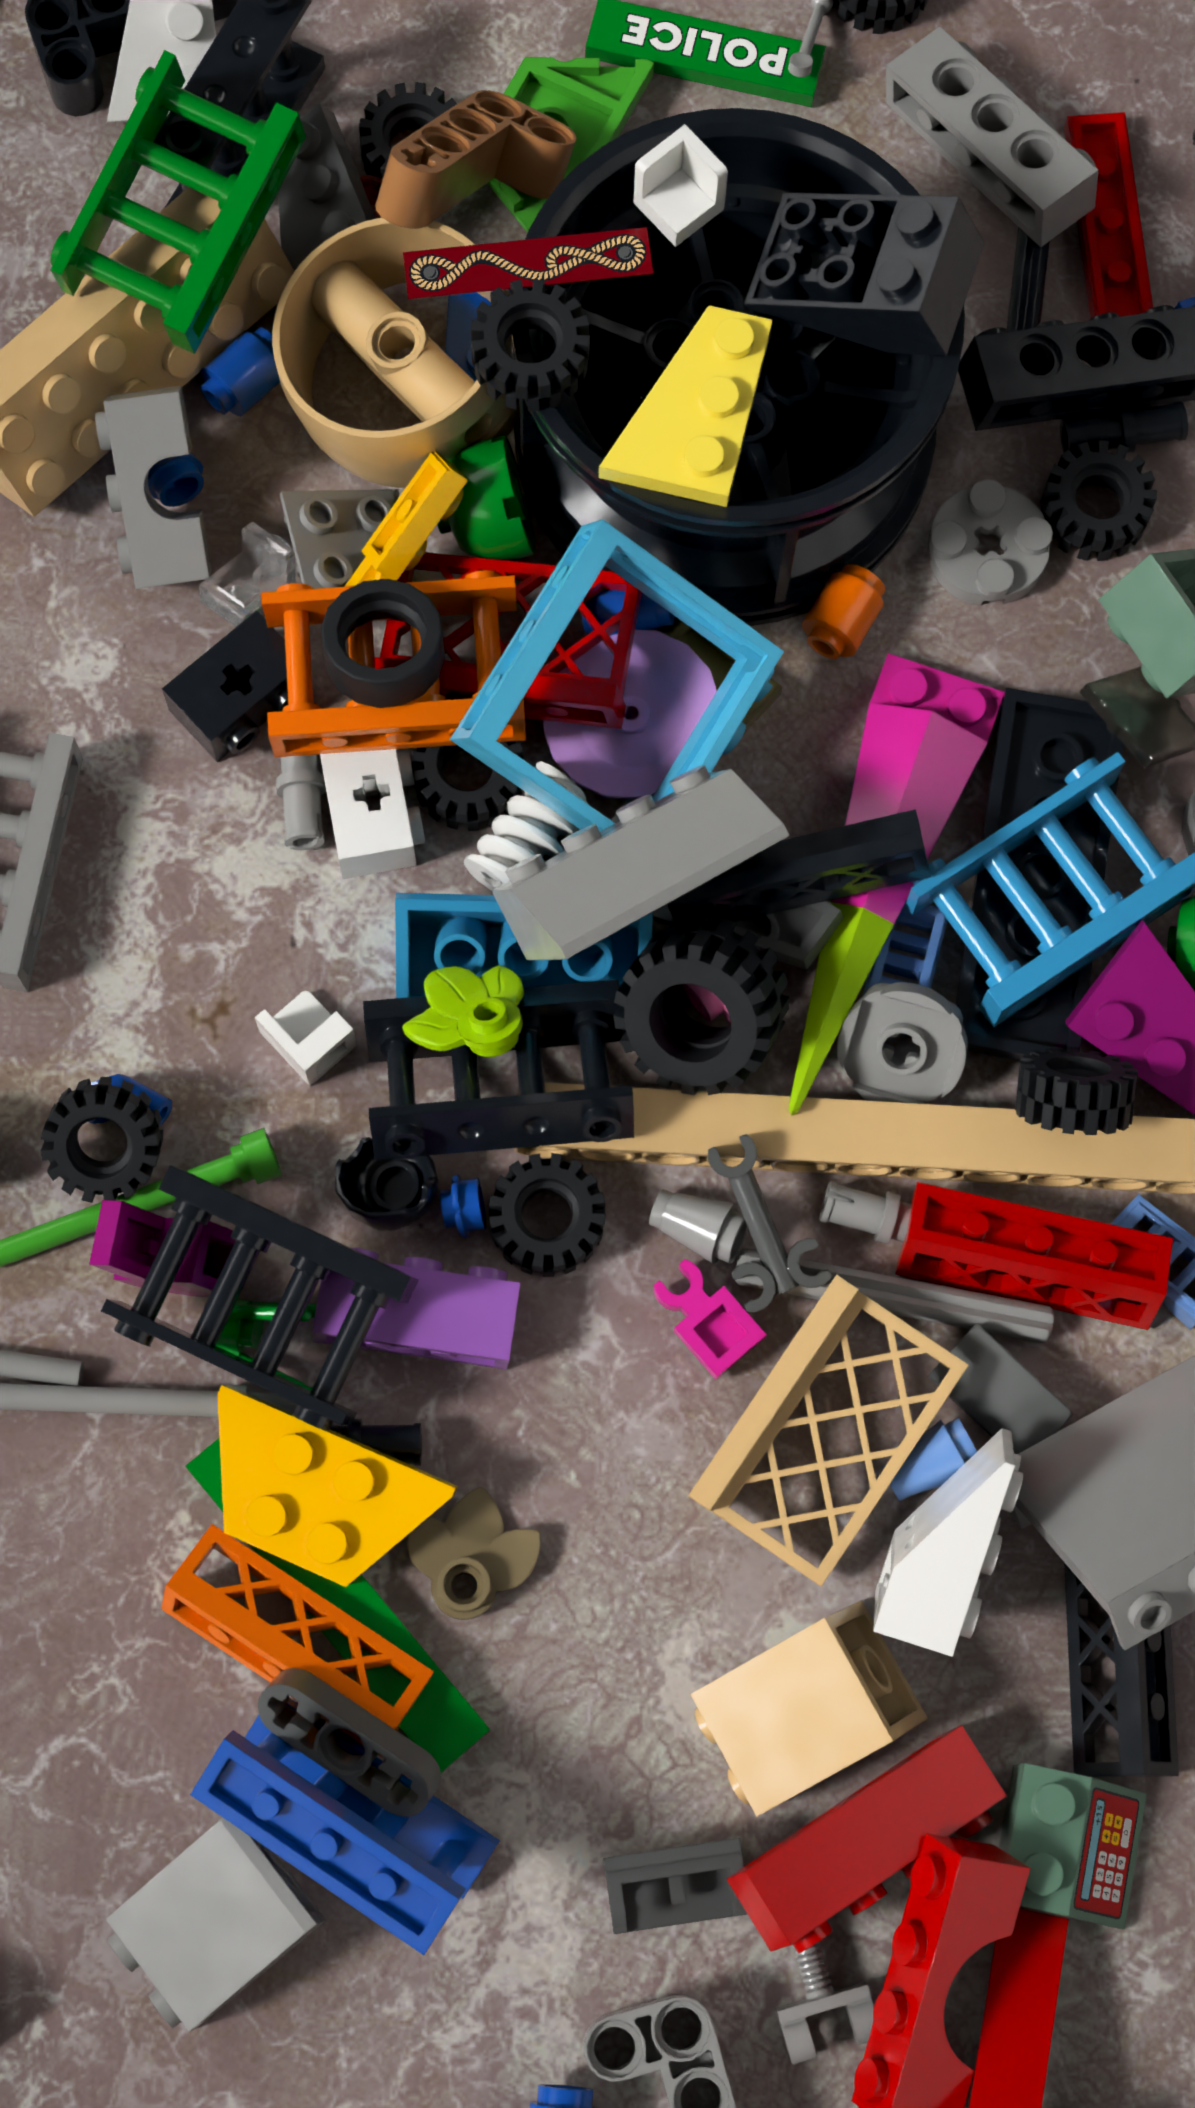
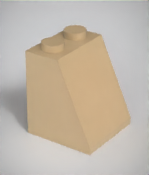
M862 1600L821 1619L690 1694L697 1706L695 1717L700 1730L711 1743H717L730 1767L728 1769V1779L733 1791L744 1804H750L756 1817L886 1746L928 1719L882 1635L873 1632L874 1621Z

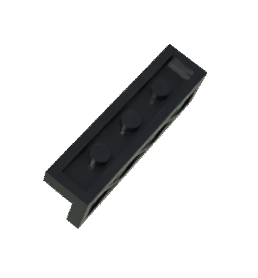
M916 809L781 840L667 903L669 911L675 922L683 920L687 927L695 917H709L710 925L716 927L722 919L737 922L929 878L931 874Z
M1064 1563L1074 1774L1087 1777L1179 1776L1171 1625L1131 1648L1124 1650L1119 1644L1110 1616L1101 1628L1089 1617L1088 1598L1091 1593ZM1102 1651L1115 1663L1116 1681L1104 1696L1092 1684L1091 1666ZM1105 1719L1118 1732L1120 1762L1095 1763L1094 1734Z

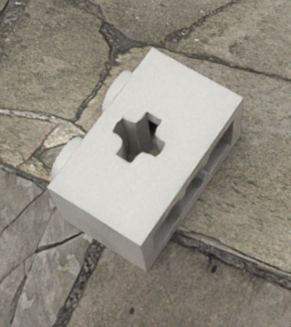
M408 748L320 754L343 879L417 866L414 845L424 844L425 836L419 806L406 807L403 787L415 785ZM378 795L381 809L369 811L366 797Z

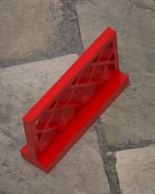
M425 552L418 564L409 571L404 570L397 581L404 583L412 582L414 570L440 572L445 580L454 579L451 573L463 574L458 579H464L469 573L483 570L495 571L500 573L501 576L515 575V580L522 581L515 586L516 603L527 614L531 606L524 597L543 583H547L556 566ZM601 570L578 608L594 631L566 651L557 642L553 650L557 653L558 657L541 668L523 697L525 718L622 729L626 709L623 695L642 595L640 590L615 572ZM604 589L625 591L623 609L602 625L584 604ZM473 618L445 638L443 637L444 652L452 660H444L439 675L440 695L445 696L447 700L469 699L478 692L476 664L462 662L453 650V648L474 634ZM394 619L387 620L380 658L375 657V669L396 667L412 658V656L398 655L401 637L411 630V625ZM619 629L615 644L610 635ZM500 639L501 655L510 641L504 644ZM603 641L614 655L610 678L584 676L574 661ZM567 667L572 674L559 672Z

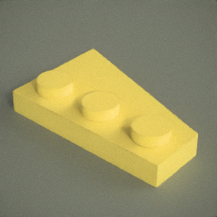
M708 306L600 464L598 478L727 507L771 334L772 320Z

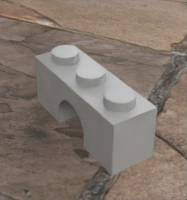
M182 386L107 396L103 401L105 412L95 413V421L101 450L112 449L116 474L106 475V486L112 513L121 511L123 513L126 536L117 537V550L122 574L133 573L135 589L209 579L212 567L202 509L184 512L168 510L155 501L148 486L149 470L155 463L169 457L189 455L192 449Z

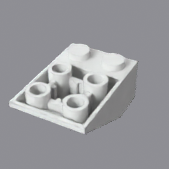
M1001 1428L895 1529L875 1590L873 1632L953 1657L959 1636L971 1638L982 1603V1599L977 1598L980 1587L979 1574L992 1575L1001 1549L1002 1536L998 1535L1001 1518L998 1516L1001 1509L1008 1512L1013 1511L1023 1480V1473L1018 1471L1021 1455L1014 1453L1011 1431Z

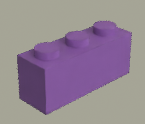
M352 1248L378 1260L379 1254L376 1252ZM406 1257L404 1266L384 1263L419 1279L408 1304L391 1298L386 1309L379 1307L360 1349L507 1369L520 1289L519 1282L507 1281V1272L490 1267H470L468 1275L442 1271V1262L421 1257ZM332 1270L326 1281H320L312 1333L313 1342L333 1345L355 1298V1295L350 1293L355 1281Z

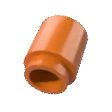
M847 564L841 572L833 573L802 622L803 631L808 636V645L815 652L829 659L855 655L884 606L882 596L886 589L883 582L871 571L854 564Z

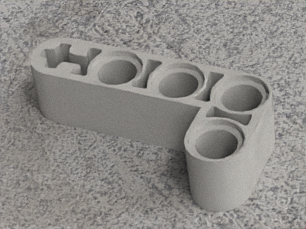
M685 1994L661 1997L604 2014L595 2019L587 2028L583 2040L584 2056L590 2070L599 2078L610 2082L625 2081L660 2070L670 2108H682L680 2096L682 2089L689 2081L695 2078H706L712 2080L719 2091V2100L715 2108H736L712 2019L707 2009L694 1997ZM685 2007L697 2014L700 2030L698 2037L693 2043L686 2047H675L669 2045L664 2040L661 2025L669 2011ZM610 2027L625 2029L634 2040L632 2056L626 2063L620 2066L611 2067L603 2064L597 2058L594 2051L596 2038L602 2031Z

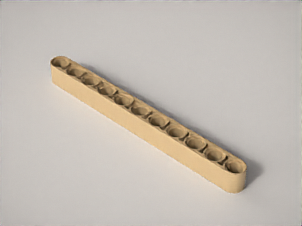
M545 1083L546 1093L584 1090V1085ZM632 1087L634 1138L613 1139L607 1142L590 1141L514 1148L516 1153L525 1156L540 1153L541 1158H551V1153L563 1155V1159L711 1167L708 1161V1149L716 1147L721 1161L725 1165L733 1167L739 1165L744 1159L745 1152L739 1137L747 1134L754 1141L757 1149V1159L752 1170L1195 1194V1119L1133 1116L1132 1125L1129 1124V1128L1124 1131L1116 1129V1133L1105 1134L1097 1130V1135H1085L1083 1131L1074 1130V1134L1062 1133V1128L1056 1127L1050 1131L1042 1129L1041 1123L1031 1125L1025 1122V1117H1018L1015 1109L806 1097L799 1111L791 1116L788 1109L791 1096L723 1092L708 1095L705 1091H697L695 1095L681 1093V1090Z

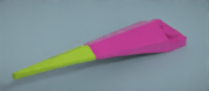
M888 653L865 719L845 826L916 809L928 861L983 756L1004 692ZM912 882L830 900V904L841 910L844 919L819 953L788 1108L791 1116L799 1111L907 901L911 887L914 886Z

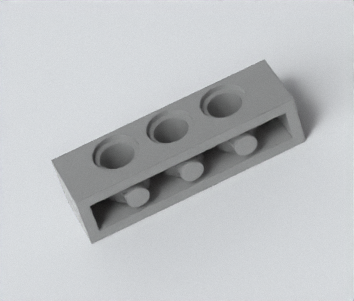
M938 27L886 64V104L1040 247L1095 208L1098 169L1089 154L1080 148L1075 149L1057 133L1053 123L1046 115L1041 112L1035 113L1017 96L1014 88L1005 78L994 76L978 61L974 51L965 42H957L942 27Z

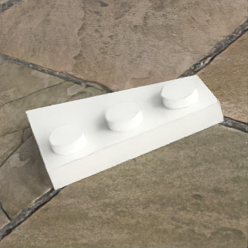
M130 0L106 123L128 121L137 104L135 95L141 76L148 67H156L164 50L176 55L185 78L182 88H185L216 38L212 0Z

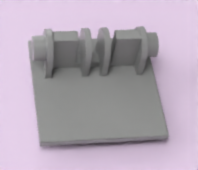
M392 489L281 491L279 495L285 514L284 524L289 530L293 546L292 555L294 561L297 562L296 571L302 583L312 586L313 589L344 587L365 558L361 550L395 504ZM413 575L412 582H416L415 575Z

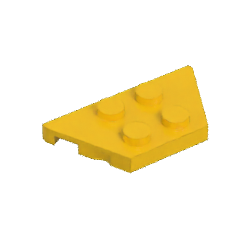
M228 1384L221 1385L217 1394L224 1533L344 1587L351 1584L435 1511L454 1497L459 1487L335 1431L329 1430L328 1432L310 1425L293 1416L292 1412Z

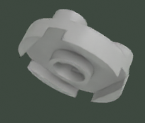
M985 479L978 481L972 488L963 489L948 498L939 508L933 519L928 540V549L931 555L930 565L933 575L947 592L969 604L983 605L984 601L996 602L1004 600L1003 604L1017 601L1028 594L1043 575L1049 559L1053 535L1052 528L1045 520L1040 509L1022 493L1008 487H1003L995 480ZM981 534L997 536L1001 540L1000 547L1005 552L1001 555L994 551H989L985 556L979 554L976 550L980 541L976 536Z
M878 983L867 989L865 995L851 1007L839 1033L837 1054L841 1067L843 1068L844 1065L847 1075L854 1082L853 1088L865 1100L924 1104V1102L936 1099L941 1094V1098L944 1097L956 1086L964 1070L968 1038L963 1026L961 1010L956 1004L947 1001L938 992L915 983ZM900 1033L912 1036V1042L919 1045L921 1051L920 1053L909 1052L905 1060H898L893 1057L894 1047L886 1044L885 1041L889 1037L897 1038Z

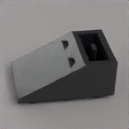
M783 193L744 304L749 310L887 353L947 356L985 243L959 197Z

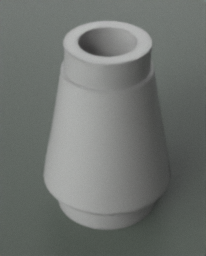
M665 1189L657 1196L649 1218V1225L660 1229L661 1232L712 1264H715L719 1259L730 1264L733 1263L741 1250L748 1231L743 1214L738 1211L736 1203L677 1192L672 1193Z

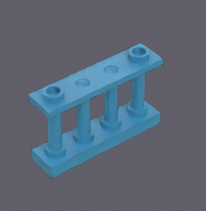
M1119 752L1100 764L1095 757L1083 762L1066 776L1064 781L1067 783V786L948 864L942 858L929 863L931 877L911 881L914 886L911 887L905 904V908L910 915H915L935 902L989 976L985 983L990 989L986 991L979 1009L993 1028L1127 939L1141 919L1148 925L1195 893V852L1177 864L1174 863L1171 857L1163 859L1109 786L1115 783L1125 764V760ZM1086 801L1090 803L1143 874L1140 878L1143 887L1126 898L1123 897L1120 891L1112 893L1058 821ZM1036 834L1092 908L1088 913L1092 921L1075 932L1068 925L1060 926L1007 855V853ZM984 868L987 869L1041 942L1037 947L1041 955L1023 967L1017 960L1011 962L1008 960L956 889L957 886Z

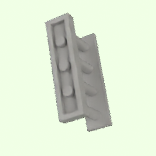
M49 733L45 753L37 752L34 757L0 751V777L30 782L32 789H36L31 811L23 810L20 816L0 812V838L16 840L17 847L22 848L17 870L9 869L6 875L0 874V899H2V905L7 907L3 928L0 929V984L6 989L28 992L83 762L82 754L75 738L72 736Z

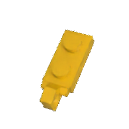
M436 451L428 455L361 550L365 558L344 587L355 586L363 581L380 579L397 581L404 570L409 571L418 564L427 548L426 539L440 519L445 520L455 512L462 500L463 487L468 480L452 462Z

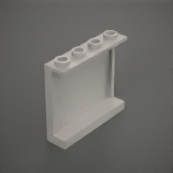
M1194 1355L1018 1454L1021 1455L1018 1471L1023 1473V1480L1015 1507L1012 1512H1009L1010 1516L1021 1529L1032 1524L1110 1616L1119 1644L1124 1650L1131 1648L1195 1611Z

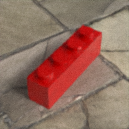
M961 1725L937 1736L726 1878L770 1951L793 1944L796 1951L801 1953L833 1932L832 1927L827 1921L829 1918L845 1907L849 1908L852 1915H856L879 1901L888 1893L882 1882L899 1870H902L906 1878L911 1877L913 1865L920 1857L926 1833L947 1837L954 1833L958 1839L965 1840L994 1820L988 1809L1007 1795Z

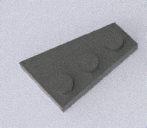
M320 103L300 118L306 139L278 191L281 248L294 271L315 248L336 233L361 222L376 219L336 117L332 111Z

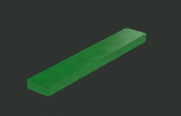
M219 1437L185 1467L223 1512ZM250 1545L258 1555L434 1671L432 1678L403 1719L400 1728L412 1742L433 1756L439 1765L441 1774L491 1731L362 1574L347 1587H344ZM305 1610V1613L310 1617V1619L317 1618L316 1616ZM335 1629L321 1631L344 1660L352 1659L346 1636ZM361 1647L363 1657L373 1655ZM391 1666L365 1670L369 1690L393 1707L412 1681Z

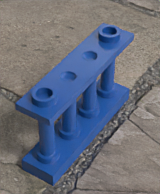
M289 1698L287 1706L297 1712L298 1703ZM259 1715L245 1738L232 1730L223 1739L190 1794L422 1955H425L459 1900L465 1897L500 1842L499 1839L434 1795L426 1807L414 1816L403 1817L388 1812L273 1734L263 1724ZM319 1719L314 1726L320 1730L325 1721ZM337 1729L335 1730V1739L344 1751L352 1755L364 1754L362 1746ZM376 1757L371 1765L379 1769L378 1767L383 1761ZM402 1774L399 1782L405 1787L411 1788L412 1780Z

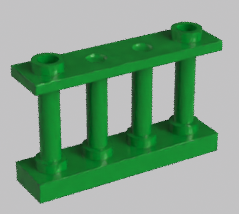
M164 50L156 67H148L141 76L135 95L137 104L71 231H63L56 240L51 253L50 263L52 267L50 270L62 291L71 296L75 295L86 274L161 310L162 318L165 319L163 325L172 343L195 354L305 141L306 135L299 113L277 102L267 121L260 119L255 123L183 89L182 86L185 78L177 57ZM169 111L246 146V152L249 156L239 176L231 174L228 178L154 143ZM141 165L217 200L221 211L211 230L205 228L198 232L126 198L125 196ZM112 221H118L189 255L190 263L193 265L183 285L176 283L173 287H170L97 252Z

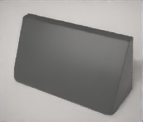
M975 1324L950 1351V1353L969 1366L949 1394V1397L991 1437L1001 1428L1011 1431L1015 1454H1019L1053 1435L1072 1417L1073 1412L980 1325ZM939 1363L927 1377L939 1386L949 1368Z

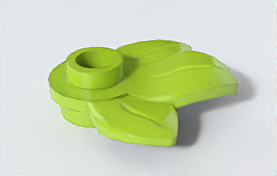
M503 965L491 968L483 973L481 977L469 969L458 966L436 969L430 972L424 981L426 999L431 1007L402 1026L404 1034L410 1040L427 1049L447 1051L467 1045L473 1053L479 1056L496 1057L503 1055L516 1045L522 1029V1017L517 1007L524 995L522 981L514 971Z

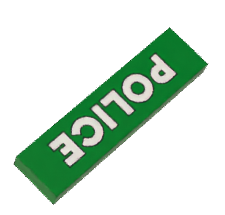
M598 0L585 46V58H599L601 62L624 67H635V59H647L654 62V73L812 108L826 46L814 43L810 54L813 59L810 75L807 77H796L789 72L788 66L791 55L799 52L802 44L801 40L618 0Z

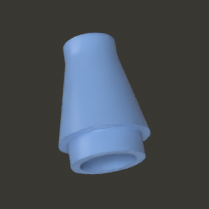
M959 1417L945 1425L942 1420H939L921 1436L890 1483L899 1502L912 1495L941 1487L977 1452Z

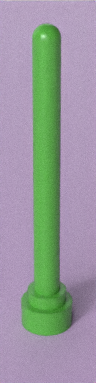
M265 1128L240 1136L241 1143L230 1147L231 1154L186 1170L217 1186L241 1178L243 1183L255 1179L257 1184H261L282 1176L277 1157ZM162 1180L137 1188L136 1193L128 1198L121 1194L117 1196L116 1201H124L141 1209L152 1211L174 1203L176 1197L159 1190ZM102 1202L1 1239L0 1267L96 1232Z

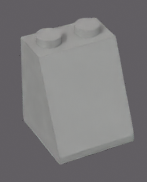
M221 1818L105 1919L115 1932L107 1941L116 1956L131 1972L139 1966L143 1969L156 1987L148 1996L157 2011L172 2028L182 2022L189 2032L203 2024L326 1922V1919L279 1857L224 1818Z

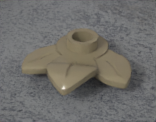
M477 1487L456 1503L445 1523L432 1517H428L408 1535L407 1546L413 1565L431 1579V1593L438 1608L444 1614L454 1619L469 1620L484 1614L493 1604L497 1592L516 1588L526 1581L538 1560L540 1533L532 1529H517L504 1532V1523L495 1501L486 1489ZM463 1574L472 1576L477 1582L475 1594L467 1599L456 1597L451 1589L454 1579Z

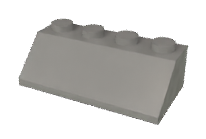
M702 765L670 781L674 792L654 802L651 794L619 808L616 814L620 821L601 832L597 825L593 824L567 836L561 841L565 851L544 862L541 854H537L510 867L505 871L510 881L492 890V893L526 960L568 959L790 836L784 823L732 769L708 773L705 765Z

